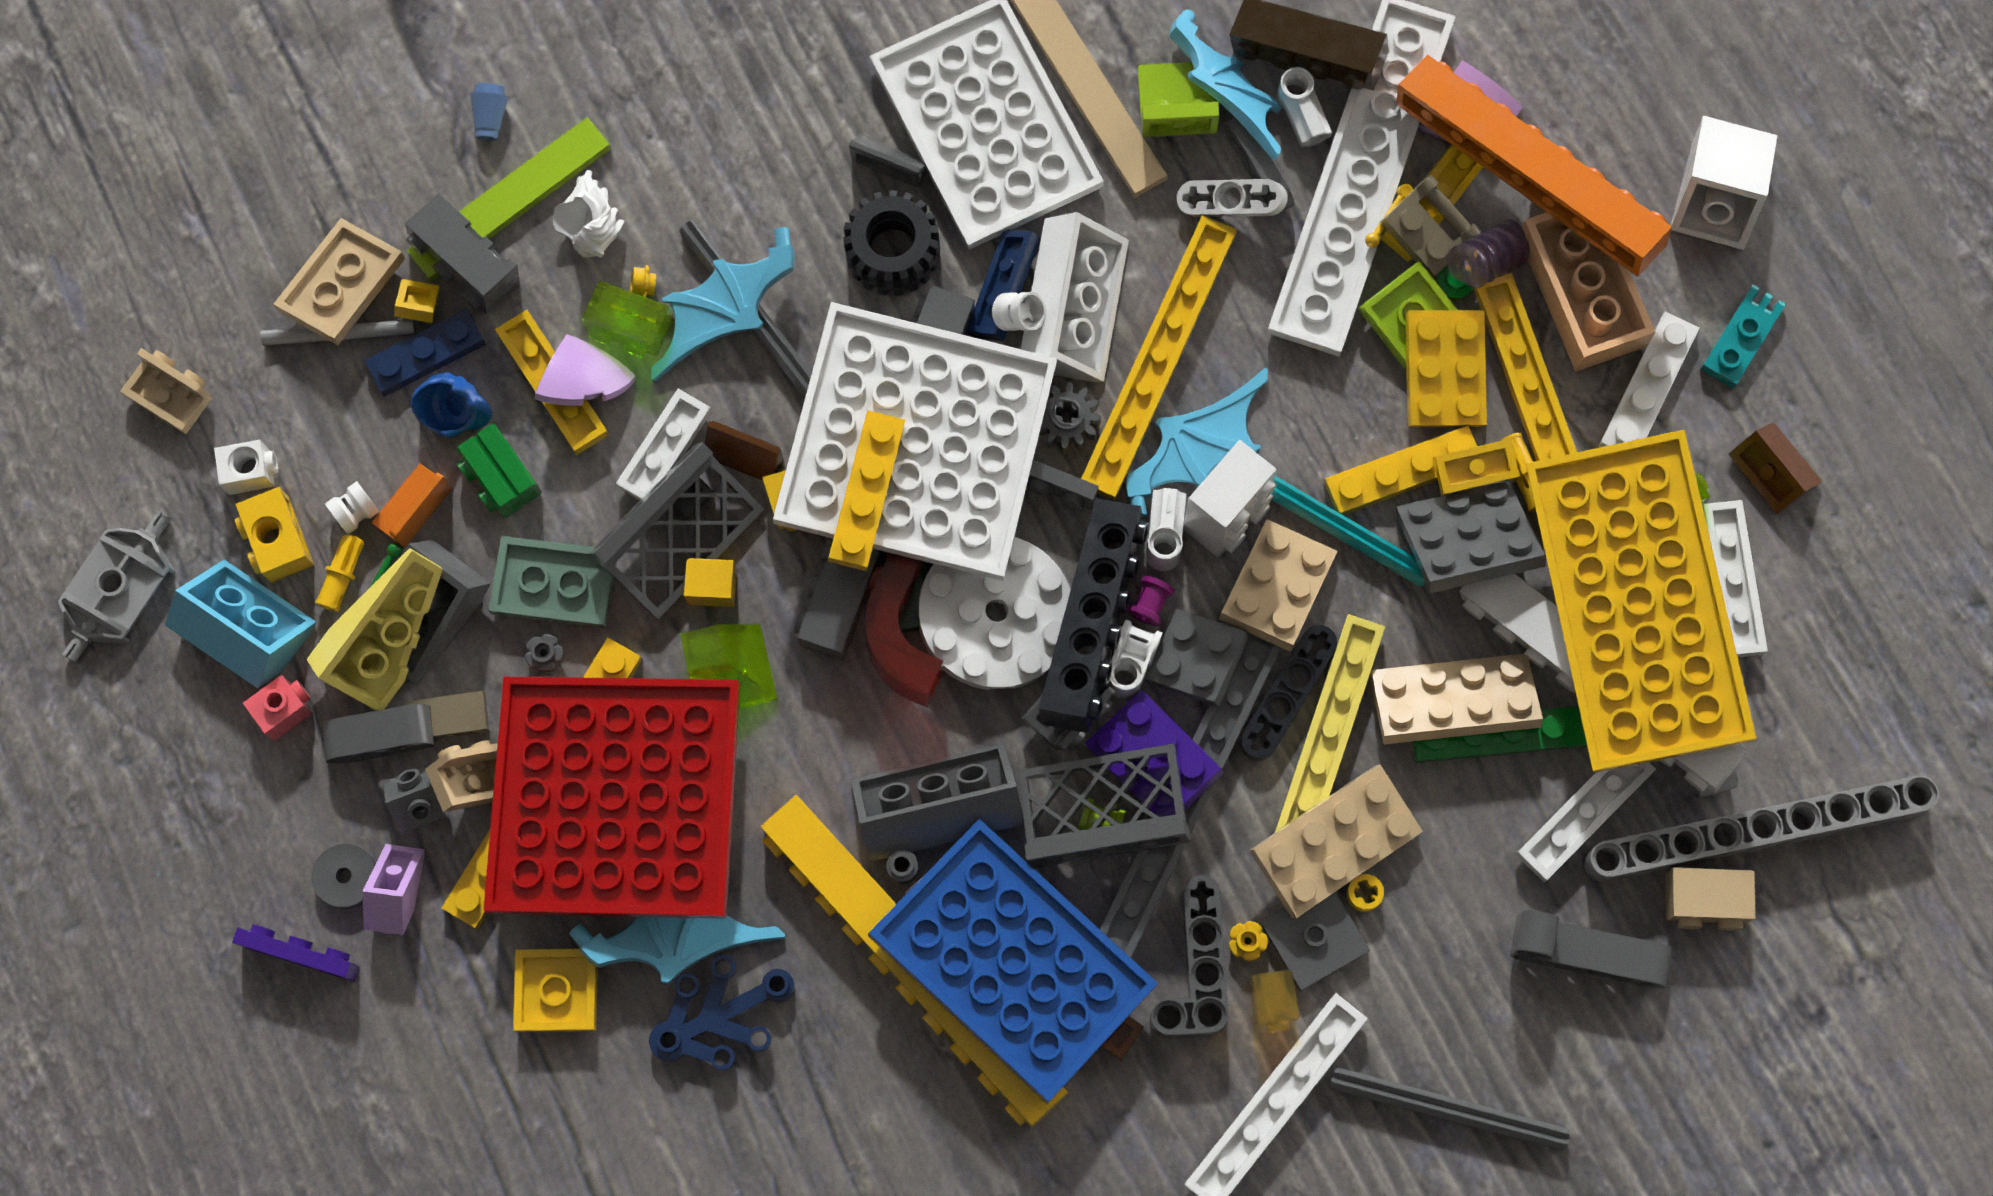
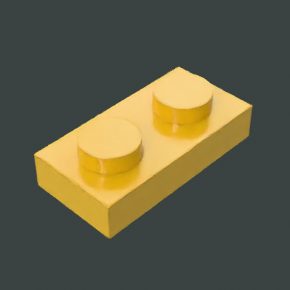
M1511 439L1433 457L1441 496L1520 477Z

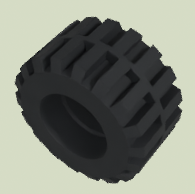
M889 190V196L882 197L881 192L874 193V200L871 202L866 198L859 202L860 211L853 208L849 214L850 222H845V237H843L849 269L852 268L853 276L857 281L863 280L866 289L871 291L876 286L880 295L887 296L888 290H894L895 296L903 295L902 289L909 288L910 292L918 289L917 282L921 281L925 284L930 279V271L935 272L938 266L937 257H940V241L935 217L932 211L927 212V206L923 201L919 200L915 204L913 195L905 193L903 198L898 197V191ZM888 230L903 231L914 240L912 247L906 253L897 257L878 255L870 248V245L877 235Z

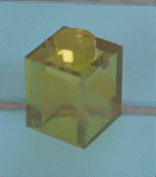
M1292 970L1251 975L1249 984L1256 1027L1266 1026L1267 1033L1291 1030L1290 1023L1297 1022L1299 1019Z

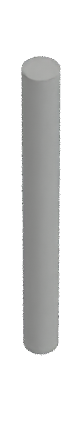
M415 320L356 323L343 340L416 334ZM305 327L261 331L263 346L328 341Z

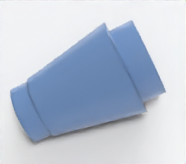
M491 83L475 84L474 92L470 94L475 138L485 141L498 140V133L508 97L505 95V87Z

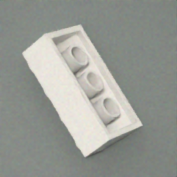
M1078 212L1045 218L1031 292H1035L1043 298L1046 305V317L1042 326L1037 330L1024 331L1021 350L1057 358L1054 376L1100 383L1104 382L1129 240Z

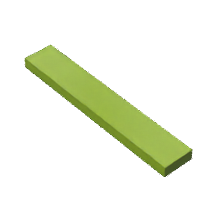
M586 117L459 212L470 221V226L482 238L486 236L491 239L610 151L611 146L590 119ZM412 247L406 250L430 282L440 276L433 268L436 262L426 252L421 256Z

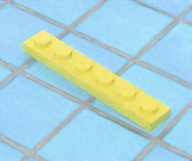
M1350 614L1347 615L1275 833L1330 796L1385 626Z

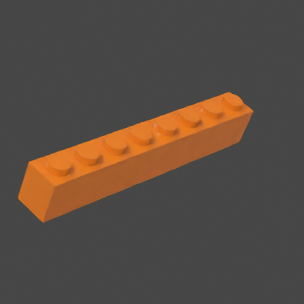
M1427 54L1398 84L1397 106L1637 277L1667 246L1672 226L1667 223L1661 214L1650 211L1642 206L1630 192L1618 189L1605 180L1600 171L1595 168H1588L1578 161L1567 148L1557 146L1544 137L1543 133L1536 126L1524 123L1514 116L1513 112L1506 105L1497 104L1487 97L1476 84L1466 82L1456 75L1446 63L1438 62Z

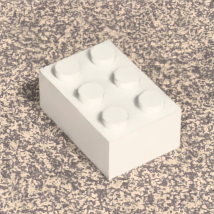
M1239 439L1188 498L1183 530L1218 558L1226 550L1232 553L1245 538L1244 532L1251 521L1257 524L1270 509L1268 504L1273 498L1271 493L1276 487L1273 481L1277 469Z

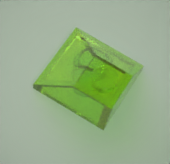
M718 624L680 634L690 679L739 680L741 683L739 709L778 700L760 624Z

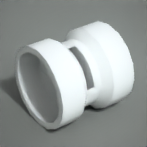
M1021 292L1019 294L1002 293L997 296L993 303L992 317L997 327L1003 331H1016L1019 329L1022 331L1037 330L1045 321L1046 305L1043 298L1035 292Z
M357 481L347 487L346 494L340 498L333 497L325 503L347 534L356 530L359 522L363 519H371L380 513ZM350 504L355 513L352 514L347 505Z

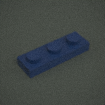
M1004 230L1001 233L966 330L973 338L1004 341L1007 331L999 329L992 317L993 303L997 296L1002 293H1021L1040 241V237L1033 231Z
M466 308L364 361L385 397L486 345V342Z

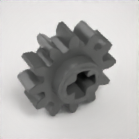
M1068 382L1064 393H1060L1055 385L1051 386V399L1048 398L1039 433V436L1048 433L1046 440L1048 448L1052 447L1056 441L1061 442L1062 452L1066 453L1069 443L1074 442L1077 449L1082 450L1084 436L1087 439L1095 440L1096 431L1091 426L1101 425V416L1094 413L1098 409L1099 402L1098 400L1086 402L1088 393L1086 387L1081 389L1078 394L1073 393L1071 382ZM1063 413H1071V423L1063 422Z

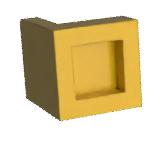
M687 559L684 598L687 604L693 606L735 607L737 568L734 560Z

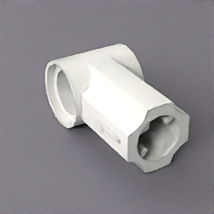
M1300 67L1290 68L1285 71L1278 87L1277 101L1286 111L1300 146L1312 147L1320 144L1325 139L1331 137L1332 131L1314 91L1313 76L1309 71ZM1298 85L1303 89L1304 93L1294 95L1286 87Z
M1163 488L1153 490L1146 560L1152 568L1158 571H1169L1175 568L1181 556L1186 493H1182L1177 489ZM1159 543H1167L1173 547L1174 551L1169 555L1159 554L1154 547Z

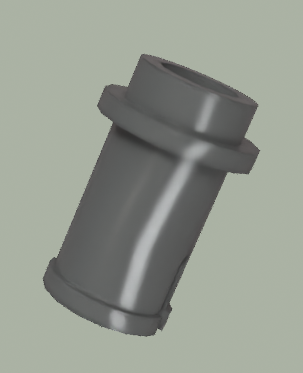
M898 850L889 856L886 862V869L893 880L898 881L900 884H908L916 877L918 862L911 852ZM909 863L910 867L907 871H896L899 865Z

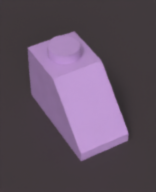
M385 844L363 889L364 930L378 931L385 934H404L415 909L425 856L424 849Z

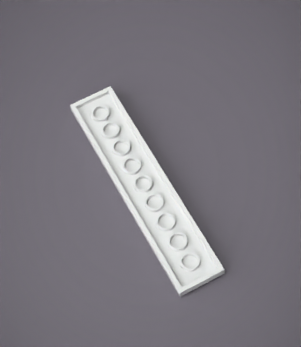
M1382 0L1372 30L1387 34L1389 54L1374 91L1366 88L1360 90L1351 88L1270 321L1268 334L1340 357L1377 246L1374 248L1368 247L1365 244V237L1369 233L1374 232L1392 205L1420 121L1396 105L1398 84L1427 54L1436 61H1441L1456 16L1405 0Z

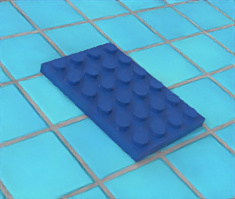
M980 819L868 933V937L1046 1104L1056 1096L1158 984Z

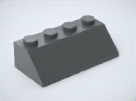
M1004 743L851 779L859 823L869 862L879 859L886 860L893 852L898 850H907L909 852L929 850L938 845L958 841L979 819L993 832H1004L1013 827L1024 825L1018 790Z

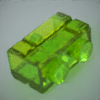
M598 281L591 296V301L588 303L583 314L582 323L586 331L589 332L588 336L591 339L606 345L611 340L623 344V349L626 352L644 358L646 353L655 357L658 356L674 316L671 307L606 282Z

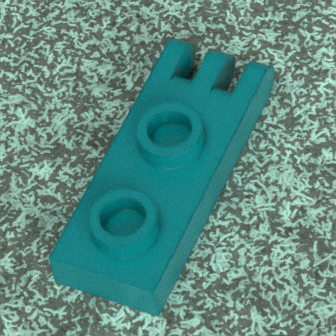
M1754 284L1700 368L1703 372L1732 389L1739 382L1786 305L1785 302L1779 300L1774 305L1772 311L1766 309L1773 295L1767 292L1760 303H1756L1753 299L1757 296L1759 287Z

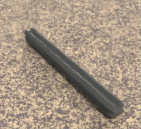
M690 220L680 227L681 237L710 275L715 270L714 260L723 259L727 262L697 221ZM759 304L758 315L763 322V326L759 330H753V332L805 399L812 372Z
M1339 1067L1334 1068L1331 1073L1329 1087L1332 1090L1557 1150H1564L1568 1145L1569 1130L1564 1127Z

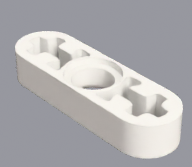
M1270 179L1194 180L1184 183L1177 193L1179 208L1184 213L1194 217H1201L1202 215L1206 217L1274 216L1285 208L1288 199L1285 188ZM1230 188H1237L1240 191L1241 200L1235 208L1227 209L1223 204L1224 193ZM1269 188L1271 192L1276 194V200H1271L1269 207H1267V204L1262 201L1251 200L1250 193L1266 195ZM1197 190V193L1201 195L1213 196V203L1199 201L1195 208L1193 204L1188 203V199L1195 196Z

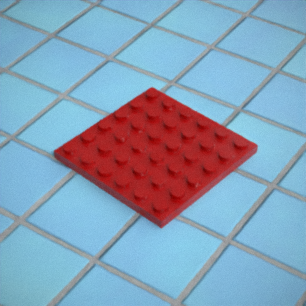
M503 676L483 911L487 914L726 919L741 688L739 680Z

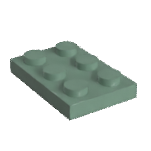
M501 536L488 611L492 615L606 628L614 578L587 555L594 547Z

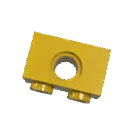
M280 487L235 504L240 517L235 518V523L242 539H249L253 551L248 553V558L256 574L261 573L272 583L314 566L291 501ZM273 529H279L278 538L272 543L265 544V535Z

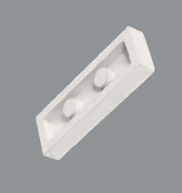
M677 389L616 482L617 487L636 499L641 500L684 456L712 413L711 407L684 391Z

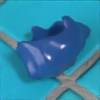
M440 373L430 376L416 388L410 402L416 419L433 433L444 438H455L467 430L483 428L492 418V410L489 404L479 396L474 385L468 383L464 377L454 376L451 373Z

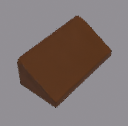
M713 420L709 421L707 425L704 444L713 452L712 456L720 464L762 481V477L779 472L784 460L779 446Z

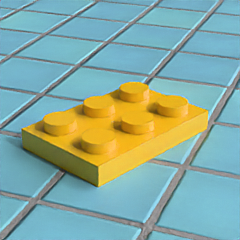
M1408 310L1405 313L1408 427L1486 426L1484 310Z

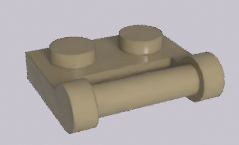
M1430 174L1397 204L1380 223L1416 263L1420 261L1428 273L1434 277L1481 233V229L1474 222L1470 224L1439 190L1437 187L1438 181ZM1424 196L1459 234L1454 240L1445 233L1419 204V201Z

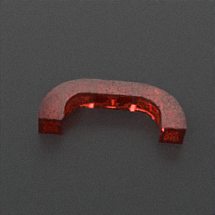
M884 552V555L888 556L883 568L876 567L868 586L869 589H872L865 617L868 654L875 670L892 690L902 697L927 708L943 674V660L914 648L904 638L898 624L909 596L916 585L918 576L926 562Z

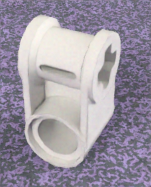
M1125 620L1121 629L1118 648L1114 649L1115 653L1111 660L1112 671L1107 686H1110L1115 691L1112 696L1117 699L1127 700L1132 699L1140 691L1149 665L1151 666L1159 647L1162 632L1156 631L1151 633L1134 627L1131 621ZM1120 671H1129L1134 675L1135 681L1130 685H1121L1114 676Z

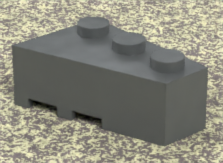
M438 193L405 223L407 234L409 235L406 241L419 255L422 256L426 252L436 262L433 268L447 283L453 279L462 289L459 293L460 296L471 308L475 310L480 307L488 314L520 284L518 265L511 258L505 261L493 249L495 247L494 243L486 236L482 238L470 226V221Z

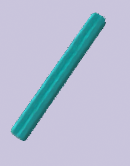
M1275 476L1273 483L1276 484V487L1271 493L1274 502L1414 584L1423 586L1426 583L1414 556Z

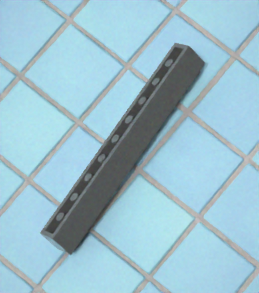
M931 285L927 297L920 296L914 317L918 318V324L966 336V330L975 308L974 299ZM828 539L821 556V561L825 562L821 575L815 574L810 583L807 596L812 599L807 612L800 611L795 623L794 632L798 634L797 639L801 647L844 661L880 567V556H884L885 551L872 549L867 571L828 562L833 540Z

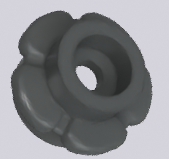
M553 635L535 636L526 645L528 651L525 654V660L531 668H537L540 672H549L555 669L562 661L564 655L563 648L558 645V639ZM542 650H547L546 656L540 655Z

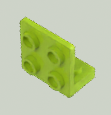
M1192 62L1142 64L1138 66L1141 133L1143 137L1217 133L1219 104L1215 102V98L1188 78V73L1194 71Z

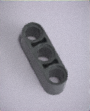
M426 704L404 705L330 719L322 723L325 762L330 764L357 762L427 749L434 746L431 707Z

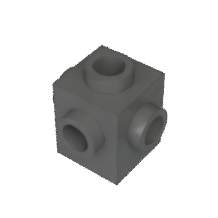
M428 765L419 769H408L398 777L383 782L386 805L401 834L417 827L432 825L438 819L446 817L425 771L429 767Z

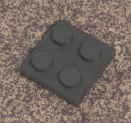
M1176 609L1145 679L1152 685L1219 707L1250 636L1244 630Z

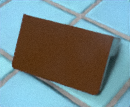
M1773 422L1753 432L1728 453L1776 514L1784 511L1803 494L1822 483L1809 464Z

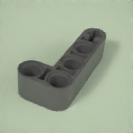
M1199 875L1188 881L1182 897L1188 997L1167 998L1155 1004L1150 1015V1025L1154 1033L1161 1038L1175 1039L1214 1036L1222 1031L1228 1021L1220 889L1214 879L1209 876ZM1197 887H1203L1204 893L1211 894L1212 897H1208L1206 900L1205 915L1192 919L1191 914L1198 915L1199 901L1198 898H1191V895L1195 894ZM1211 913L1214 914V917H1212V916H1206V915H1209V914H1211ZM1200 926L1210 928L1215 936L1214 942L1207 946L1199 945L1193 938V930ZM1209 966L1215 970L1217 982L1212 986H1203L1196 980L1195 971L1199 967ZM1210 1006L1215 1008L1220 1015L1219 1024L1214 1027L1202 1025L1198 1019V1011L1202 1007ZM1165 1008L1173 1009L1178 1013L1180 1023L1173 1029H1165L1158 1023L1157 1014Z
M1524 910L1516 916L1510 957L1525 962L1635 985L1664 989L1667 984L1672 947L1658 942L1561 923L1556 915L1541 911Z

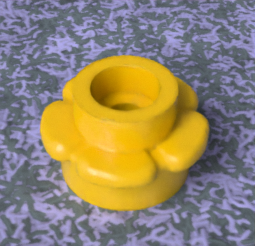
M645 265V268L633 267L629 296L639 298L643 303L646 300V296H654L656 274L649 273L648 265Z
M1247 921L1243 925L1238 923L1229 933L1231 941L1228 945L1231 953L1236 957L1243 958L1245 961L1258 959L1260 953L1265 951L1268 946V937L1262 932V927L1256 922ZM1246 937L1251 938L1252 943L1247 945L1245 944L1244 939Z

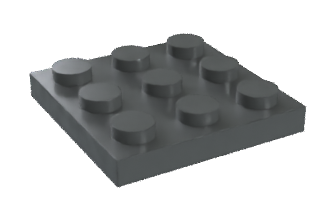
M1509 481L1396 506L1398 522L1430 593L1546 567V555Z

